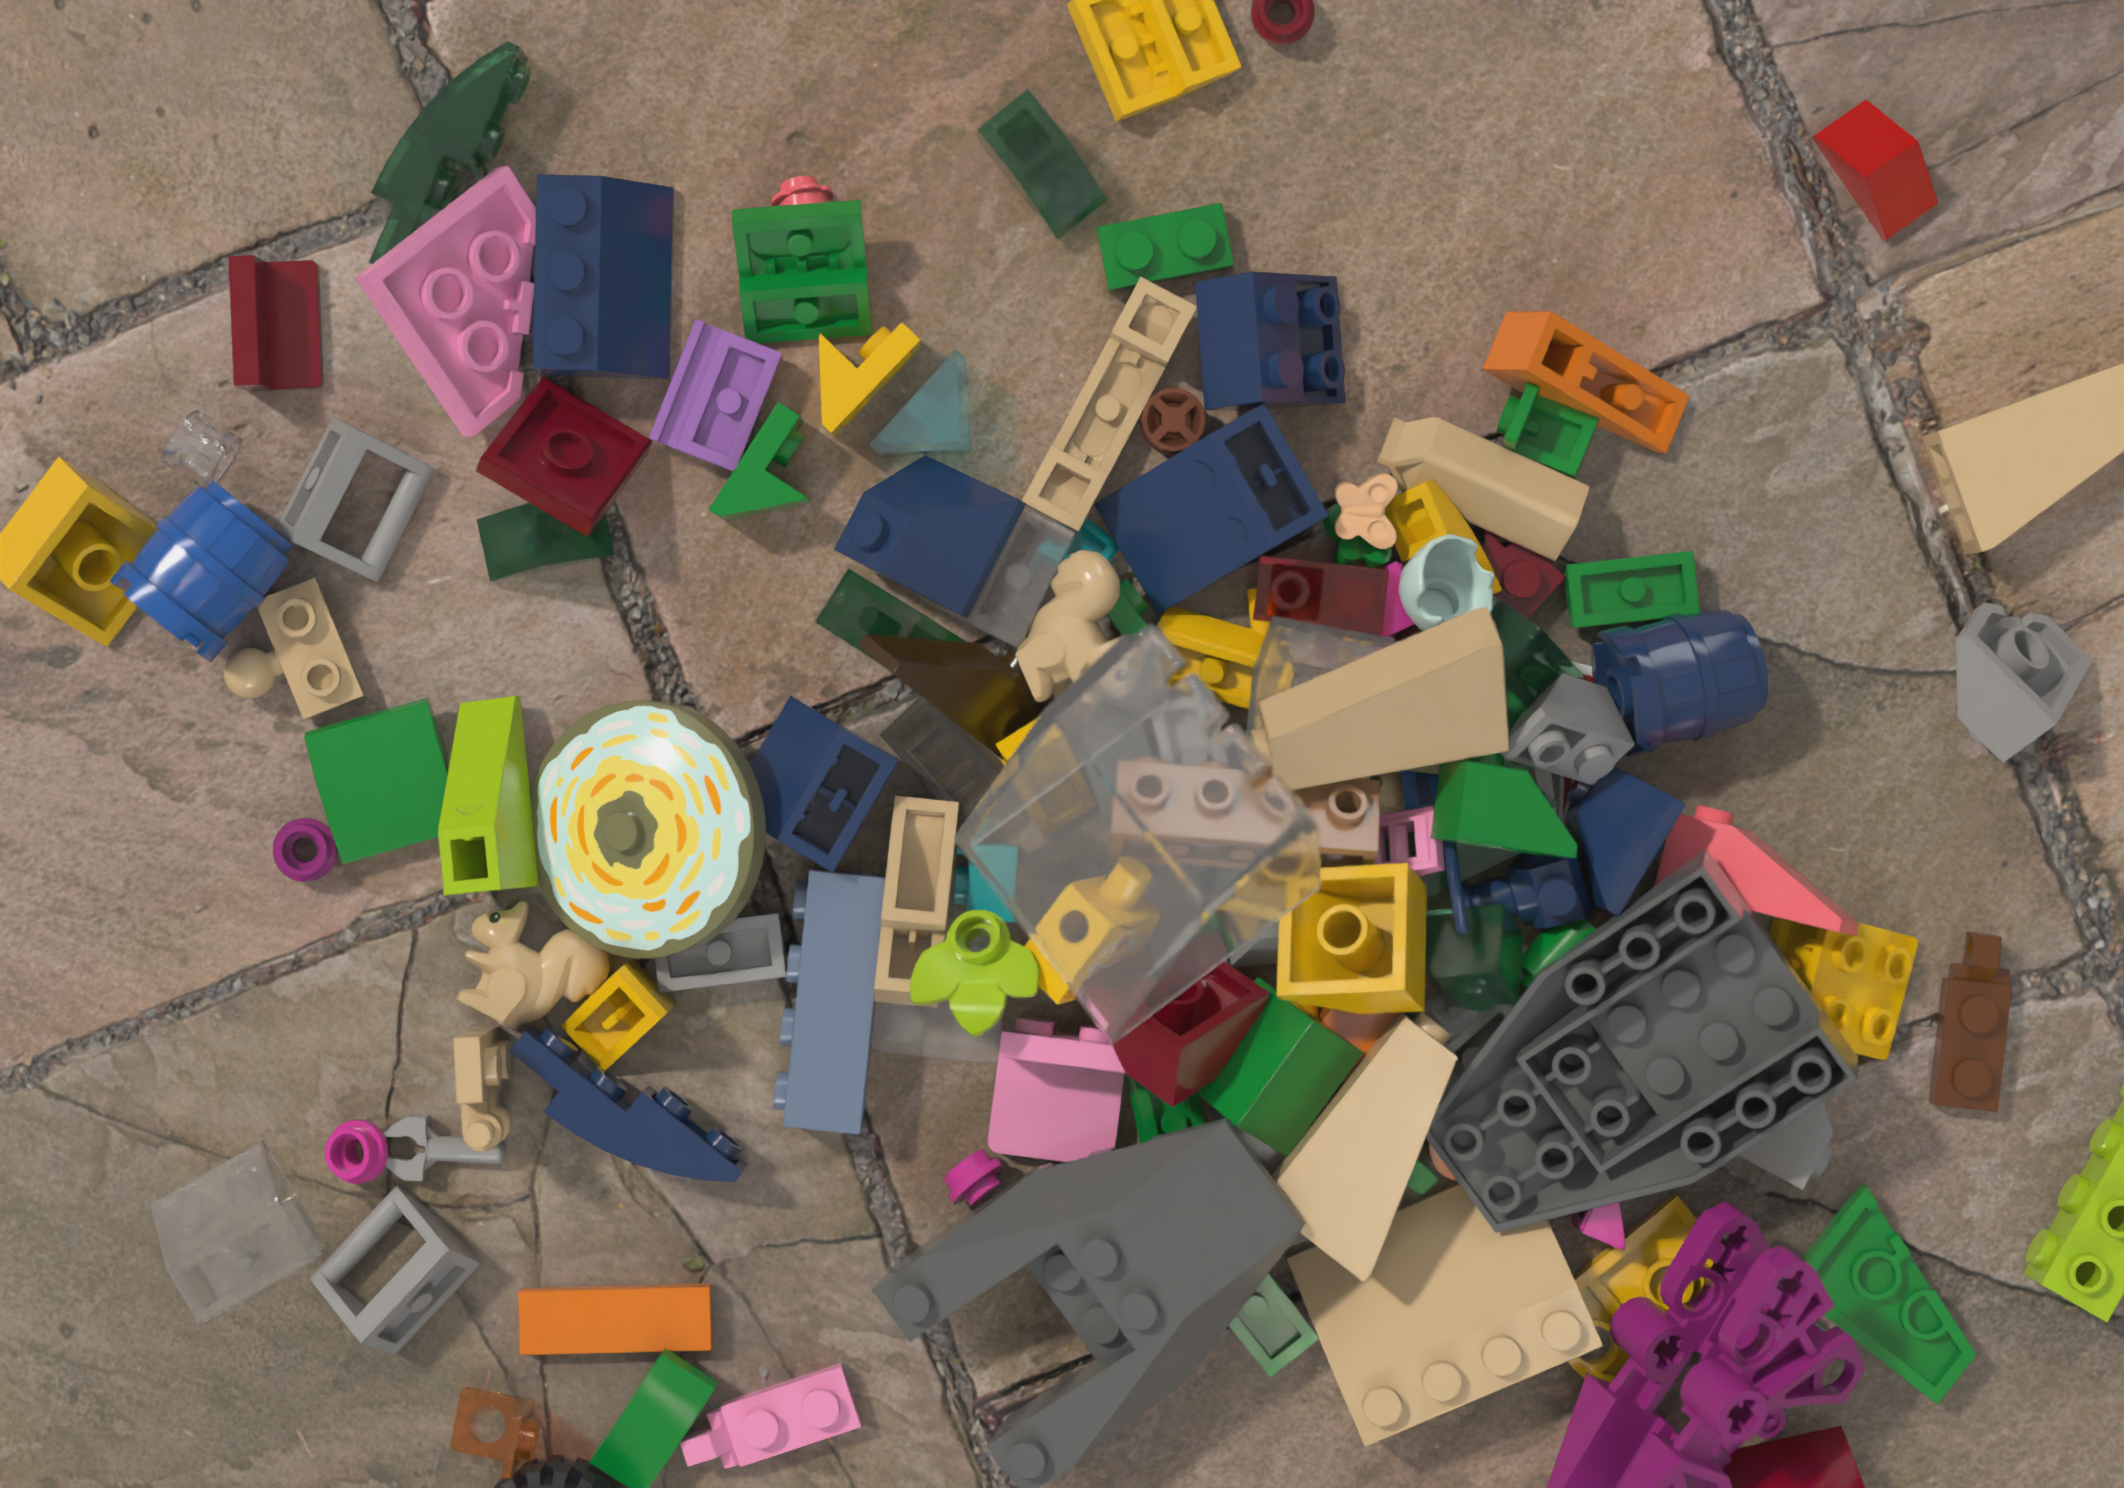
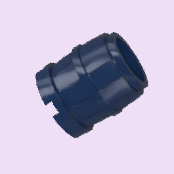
M1727 610L1706 611L1690 615L1677 613L1666 616L1662 621L1636 629L1621 626L1600 631L1597 634L1603 642L1594 643L1592 647L1593 682L1607 687L1635 743L1625 754L1629 757L1652 752L1661 743L1686 739L1698 741L1709 738L1716 732L1752 721L1756 713L1765 708L1768 698V676L1765 658L1752 625L1741 614H1732Z

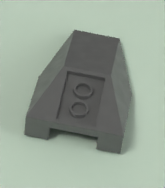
M1705 848L1623 909L1619 917H1612L1539 972L1442 1098L1426 1139L1496 1233L1693 1184L1857 1081L1858 1056Z

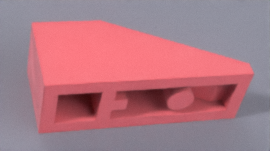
M1697 805L1694 817L1680 814L1667 835L1655 886L1706 848L1751 911L1857 936L1859 923L1753 832L1732 826L1735 814Z

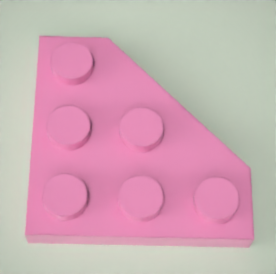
M509 166L496 167L355 277L462 436L477 435L521 399L524 373L518 372L522 338L523 335H529L534 297V283L530 282L535 246L536 207Z

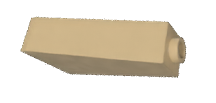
M2124 362L1922 436L1965 555L1984 552L1996 547L2124 452Z
M1488 608L1471 610L1258 702L1261 729L1250 731L1257 769L1269 768L1276 793L1509 751L1502 643Z
M1400 1012L1395 1016L1319 1113L1289 1156L1283 1159L1271 1175L1304 1220L1305 1225L1300 1233L1363 1282L1373 1271L1458 1058L1445 1045L1452 1035L1424 1012H1420L1415 1020L1411 1019L1404 1012Z

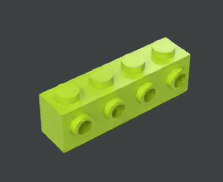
M2124 1082L2120 1092L2122 1097H2124ZM2124 1099L2112 1120L2109 1118L2104 1120L2094 1132L2089 1144V1151L2092 1152V1155L2081 1174H2074L2063 1186L2057 1200V1205L2061 1209L2048 1230L2042 1229L2032 1240L2026 1253V1262L2029 1264L2023 1273L2026 1277L2105 1322H2108L2124 1294Z

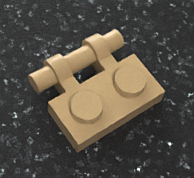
M499 1026L472 1027L453 1038L456 1104H461L462 1134L468 1147L479 1152L489 1151L508 1137L513 1125L510 1113L499 1105L498 1091L502 1089V1079H510L512 1070V1057L509 1052L511 1050L508 1040L500 1041Z

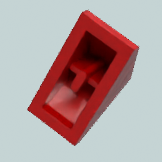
M1867 99L1812 137L1883 241L1938 204L1919 141Z

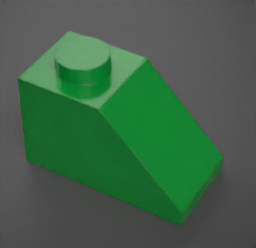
M1496 753L1467 758L1465 761L1440 763L1430 839L1546 857L1576 858L1578 845L1528 771L1504 767L1505 758L1501 754Z

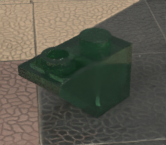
M1029 89L1025 90L977 129L980 145L1057 241L1108 201L1069 139Z

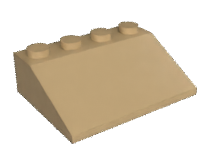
M1459 1183L1397 1209L1373 1271L1365 1282L1361 1281L1315 1244L1286 1256L1335 1379L1365 1447L1603 1346L1548 1220L1495 1233Z

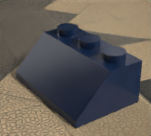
M537 174L533 370L542 376L670 379L674 225L673 187L606 176Z

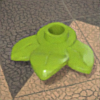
M971 910L961 914L952 923L947 932L946 941L926 949L921 954L915 964L911 977L910 997L915 1005H928L949 1000L950 1009L959 1025L971 1036L979 1037L999 1022L1006 1007L1007 996L1014 998L1036 996L1039 985V967L1029 949L1011 941L1010 931L1001 917L986 910ZM980 936L990 938L989 946L983 951L972 952L969 950L970 944L975 938Z

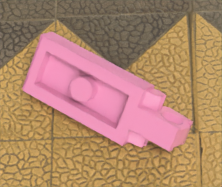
M839 1363L722 1402L720 1408L707 1412L706 1415L710 1426L685 1434L680 1445L687 1466L712 1460L720 1456L724 1469L737 1465L742 1467L860 1428L862 1421L843 1363Z

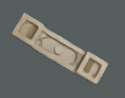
M1140 277L1061 430L1022 499L1026 506L1077 533L1079 532L1197 306Z

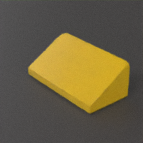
M1172 606L1165 610L1157 625L1146 680L1189 693L1211 688L1215 700L1260 713L1258 702L1274 695L1286 655L1288 640L1275 635H1263L1254 629Z

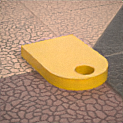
M1672 1194L1624 1234L1625 1250L1610 1245L1573 1275L1594 1326L1607 1330L1610 1337V1347L1602 1358L1590 1361L1579 1356L1567 1361L1583 1378L1589 1373L1611 1383L1630 1358L1627 1353L1613 1342L1610 1336L1611 1320L1622 1304L1632 1298L1641 1296L1651 1299L1665 1312L1668 1311L1669 1307L1663 1303L1660 1296V1284L1665 1272L1697 1221L1696 1217L1676 1194ZM1708 1259L1705 1264L1711 1267L1714 1262ZM1704 1277L1698 1278L1688 1285L1684 1291L1682 1303L1690 1302L1697 1297L1703 1288Z

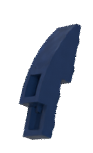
M535 1026L531 1027L523 1033L509 1051L559 1091L544 1110V1113L575 1135L608 1153L666 1174L704 1181L735 1182L748 1165L738 1157L743 1151L740 1144L718 1127L713 1126L707 1132L689 1118L693 1108L677 1093L665 1086L658 1093L651 1086H648L631 1104L623 1097L628 1089L620 1080L599 1066L594 1072H591L573 1057L578 1051L576 1046L551 1027H547L543 1033Z

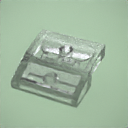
M1025 507L968 618L913 591L910 592V595L1019 648L1051 587V581L1058 573L1057 566L1064 561L1077 533Z

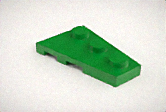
M1860 1183L1802 1259L1815 1269L1835 1305L1824 1316L1938 1405L1977 1354L1936 1291L1930 1287L1910 1256V1251L1899 1234L1895 1233L1869 1188Z

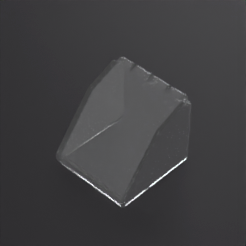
M1152 623L1136 634H1124L1043 711L954 837L958 848L1111 1045L1321 889L1319 827L1311 817L1307 819L1310 812L1280 776L1273 777L1256 791L1251 782L1270 768V763L1238 724L1229 726L1215 739L1209 732L1217 730L1227 720L1229 713L1196 673L1188 674L1172 688L1167 680L1188 663L1158 627H1154Z

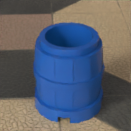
M214 480L210 482L205 490L198 485L168 517L164 516L156 525L158 527L157 530L142 547L132 563L126 561L110 579L114 586L126 591L124 595L180 641L186 639L196 648L203 641L204 643L196 653L209 662H212L228 643L224 637L254 607L258 608L266 599L264 595L290 561L285 555L293 547L290 542Z

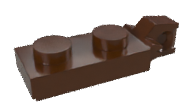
M1966 932L1963 964L1951 963L1948 978L1942 977L1929 1103L1933 1105L1998 1112L2012 986L2009 985L2010 970L2000 968L2002 941L2000 936Z

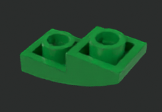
M664 1348L633 1392L627 1406L596 1448L589 1463L628 1488H649L701 1412L718 1382Z

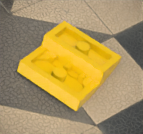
M1070 0L1067 4L1115 122L1188 94L1242 68L1214 0Z

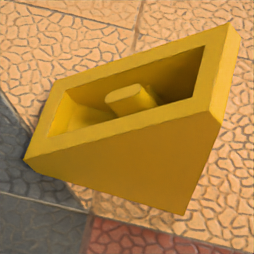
M632 959L618 969L560 1026L597 1067L599 1066L607 1070L677 1005L665 992L659 993L658 984L635 959Z

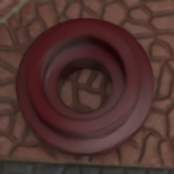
M1253 0L1250 11L1251 22L1257 34L1265 41L1281 46L1290 45L1301 40L1310 30L1315 14L1313 0ZM1277 4H1286L1292 9L1294 19L1285 25L1278 24L1271 18V8Z

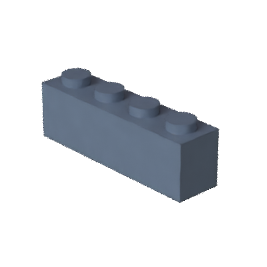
M812 868L809 870L808 882H796L793 919L804 920L802 945L790 944L786 982L798 983L795 1009L784 1008L780 1033V1046L791 1047L789 1072H777L773 1108L776 1110H785L783 1127L861 1134L864 1123L876 1002H874V983L886 875L840 870L831 872L827 869Z

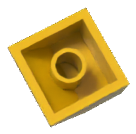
M58 456L0 533V580L10 591L108 647L138 607L124 595L126 591L114 586L110 579L126 561L130 563L134 561L142 547L157 530V524L107 486Z
M1408 863L1281 870L1277 997L1282 1000L1358 1014L1424 1012L1427 886Z

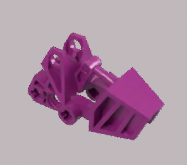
M1722 1202L1713 1208L1705 1210L1695 1222L1661 1281L1660 1296L1663 1303L1669 1307L1668 1311L1665 1312L1651 1299L1640 1296L1628 1300L1614 1313L1610 1323V1336L1613 1342L1627 1353L1630 1358L1611 1383L1589 1373L1586 1374L1546 1488H1732L1729 1476L1722 1471L1732 1461L1730 1455L1756 1434L1764 1439L1777 1435L1785 1424L1786 1416L1782 1408L1811 1404L1845 1403L1866 1368L1851 1336L1838 1326L1826 1330L1815 1323L1835 1306L1815 1269L1788 1247L1777 1246L1771 1248L1758 1224L1732 1203ZM1726 1232L1730 1233L1726 1239L1723 1238ZM1708 1259L1714 1262L1711 1267L1705 1264ZM1704 1277L1703 1288L1697 1297L1690 1302L1682 1303L1683 1294L1688 1285L1694 1280ZM1693 1351H1697L1702 1355L1700 1358L1701 1362L1692 1367L1681 1385V1398L1684 1403L1681 1410L1691 1420L1679 1435L1674 1431L1673 1426L1655 1411V1408L1687 1365ZM1837 1359L1845 1360L1844 1369L1839 1378L1833 1383L1823 1386L1821 1384L1822 1375L1828 1365Z

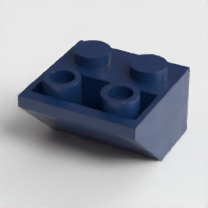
M1247 272L1195 282L1204 410L1251 411L1265 403L1268 409L1346 403L1344 386L1345 366L1342 358L1339 317L1341 307L1338 297L1337 276Z
M790 695L750 763L763 800L766 833L827 870L834 872L846 855L901 759Z

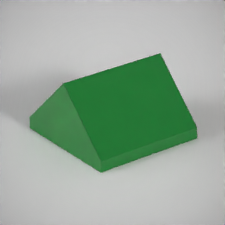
M1258 976L1254 982L1270 992L1267 1005L1218 1078L1196 1093L1224 1117L1229 1118L1236 1127L1288 1157L1363 1054V1051L1297 1003L1279 999L1277 997V989Z

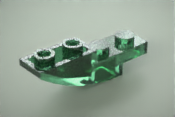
M507 41L480 57L453 78L426 105L405 131L387 159L371 191L381 202L392 206V210L369 260L371 265L430 220L435 209L441 211L447 206L456 185V176L450 174L454 165L478 175L484 161L488 163L494 161L505 137L506 129L499 126L509 102L515 105L520 102L531 76V69L525 67L529 58L520 46Z

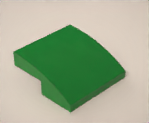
M861 200L732 209V228L739 273V297L745 339L755 343L819 339V334H822L825 338L873 335Z
M428 697L305 732L304 739L317 788L343 864L438 838V827L449 770L447 765L448 752Z

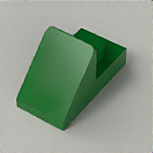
M780 402L776 404L708 509L723 520H729L812 502L809 498L771 474L777 463L784 468L791 463L806 438L805 435L798 431L804 422L800 415Z

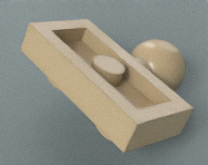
M315 577L266 596V599L257 608L274 650L265 653L256 648H243L234 652L224 666V680L227 687L235 695L246 699L258 698L266 694L273 686L275 677L285 674L302 718L305 721L365 697Z

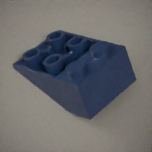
M1265 403L1209 434L1094 504L1157 615L1329 516Z

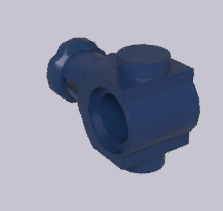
M1522 853L1512 863L1507 865L1506 875L1470 884L1466 879L1461 880L1468 931L1471 937L1480 935L1482 928L1518 917H1520L1524 925L1531 924V926L1536 928H1551L1584 919L1585 914L1593 908L1592 898L1578 853H1576V858L1546 857Z

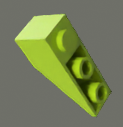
M521 696L460 703L438 827L444 895L482 893L539 886Z

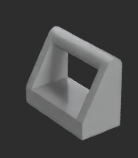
M332 417L275 530L290 541L378 582L436 469ZM368 449L407 470L360 559L321 538Z
M397 1184L310 1277V1280L361 1344L395 1355L472 1274L481 1262L468 1246L403 1186ZM404 1215L426 1243L365 1307L340 1282Z

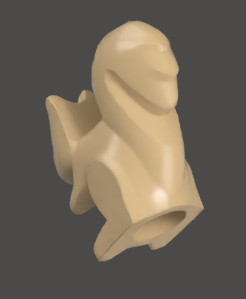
M1080 550L1071 553L1069 558L1057 565L1058 573L1051 581V588L1056 597L1040 608L1033 620L1028 637L1019 644L1015 653L1034 699L1038 702L1048 700L1051 694H1053L1057 701L1065 699L1068 695L1067 681L1070 679L1080 697L1088 695L1089 691L1092 696H1097L1101 693L1102 686L1111 692L1123 690L1132 679L1140 651L1148 643V638L1145 635H1127L1107 641L1098 621L1114 609L1120 596V580L1117 572L1109 561L1098 552Z
M526 901L518 902L511 909L482 914L472 923L471 931L478 942L487 947L488 951H466L464 957L482 970V976L476 989H463L456 997V1000L461 1004L514 1031H517L523 1024L544 1017L553 1009L562 996L571 1002H578L585 995L591 996L600 988L603 982H606L610 971L608 952L584 941L570 929H563L554 934L540 952L534 951L520 943L529 914V905Z

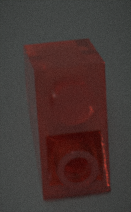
M1260 556L1253 620L1316 630L1370 636L1380 635L1383 630L1389 570Z

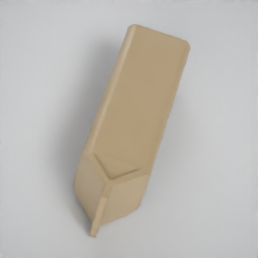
M1394 417L1377 462L1389 467L1402 492L1433 479L1457 507L1465 521L1553 561H1556L1576 528L1590 487L1438 417L1404 422Z

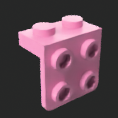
M1016 1017L1015 1026L1002 1025L988 1133V1146L993 1152L1069 1162L1085 1158L1092 1152L1111 1147L1115 1148L1125 1071L1102 1026L1080 1025L1079 1034L1054 1031V1021L1039 1018Z

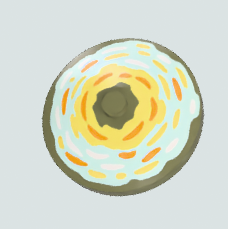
M655 700L624 701L604 706L583 716L562 733L547 752L535 776L530 792L538 881L548 904L571 931L594 947L608 953L628 958L646 959L680 954L695 949L709 942L733 922L750 898L760 874L765 852L766 821L761 792L752 768L742 751L722 728L697 711L679 704Z

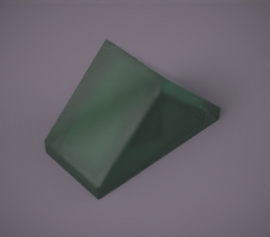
M529 502L476 519L490 582L616 555L607 512L588 537Z

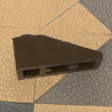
M865 634L858 643L862 649L1002 760L1003 757L996 744L1037 719L1051 701L1049 698L1042 702L1034 699L1017 657L1010 650L1000 659L981 643Z

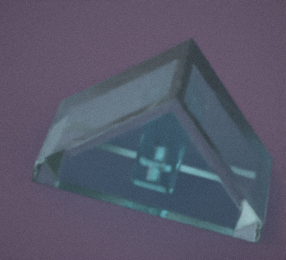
M955 349L869 444L877 455L881 458L971 454L966 358Z

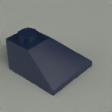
M925 455L863 492L834 550L885 578L968 618L1026 503Z
M1614 766L1607 775L1600 778L1594 785L1574 780L1565 799L1572 803L1566 815L1569 833L1578 845L1577 853L1592 898L1593 907L1619 917L1686 804Z

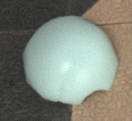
M1447 534L1431 540L1416 551L1402 570L1399 583L1400 600L1407 615L1422 632L1474 609L1487 607L1489 613H1491L1493 609L1491 586L1494 583L1495 576L1492 572L1483 569L1477 562L1475 554L1478 544L1471 539Z

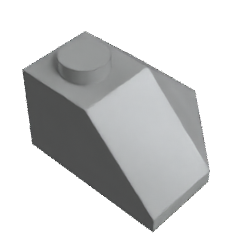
M1983 602L1974 610L1955 640L1957 718L1968 728L1975 741L1987 747L2004 763L2058 723L2093 659L2049 616L2029 612L2020 619L2006 616L2003 606Z

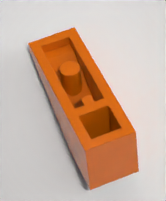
M1552 311L1506 312L1482 370L1521 393L1524 392L1528 382L1540 386L1539 396L1599 418V428L1657 453H1667L1690 397Z

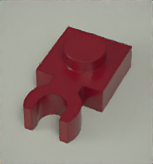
M1473 525L1482 534L1481 547L1502 591L1493 594V602L1519 625H1524L1562 582L1565 576L1542 555L1511 541L1504 547L1498 542V535Z

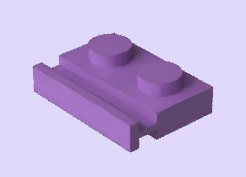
M695 319L649 439L733 472L748 448L784 355L781 352Z

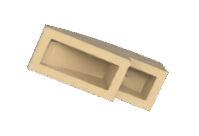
M895 796L881 913L874 1002L938 1008L939 1002L928 1005L913 1004L910 997V982L915 964L921 954L926 949L944 942L946 938L959 802Z

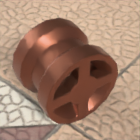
M1175 387L1162 389L1151 396L1144 407L1140 421L1142 436L1148 445L1157 452L1176 455L1199 440L1204 431L1206 417L1204 407L1198 398L1189 391Z

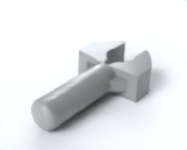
M410 1114L384 1132L385 1137L408 1136L413 1138L418 1145L426 1147V1150L420 1151L412 1158L388 1155L386 1167L399 1178L406 1181H424L427 1179L428 1168L436 1161L501 1164L506 1156L504 1141H501L489 1151L479 1152L469 1148L463 1137L439 1136L430 1127V1115Z

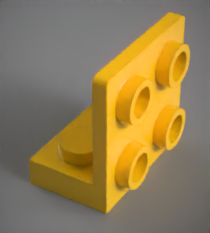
M1774 916L1769 933L1770 937L1856 1054L1886 1060L1896 1032L1898 1018L1918 947V939L1859 923L1857 936Z

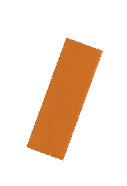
M712 1283L521 1288L518 1291L520 1355L662 1352L664 1348L669 1351H709L713 1348Z

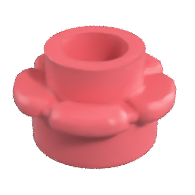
M797 176L784 181L780 185V192L771 199V206L828 202L833 199V191L826 185L819 187L817 179L813 176Z

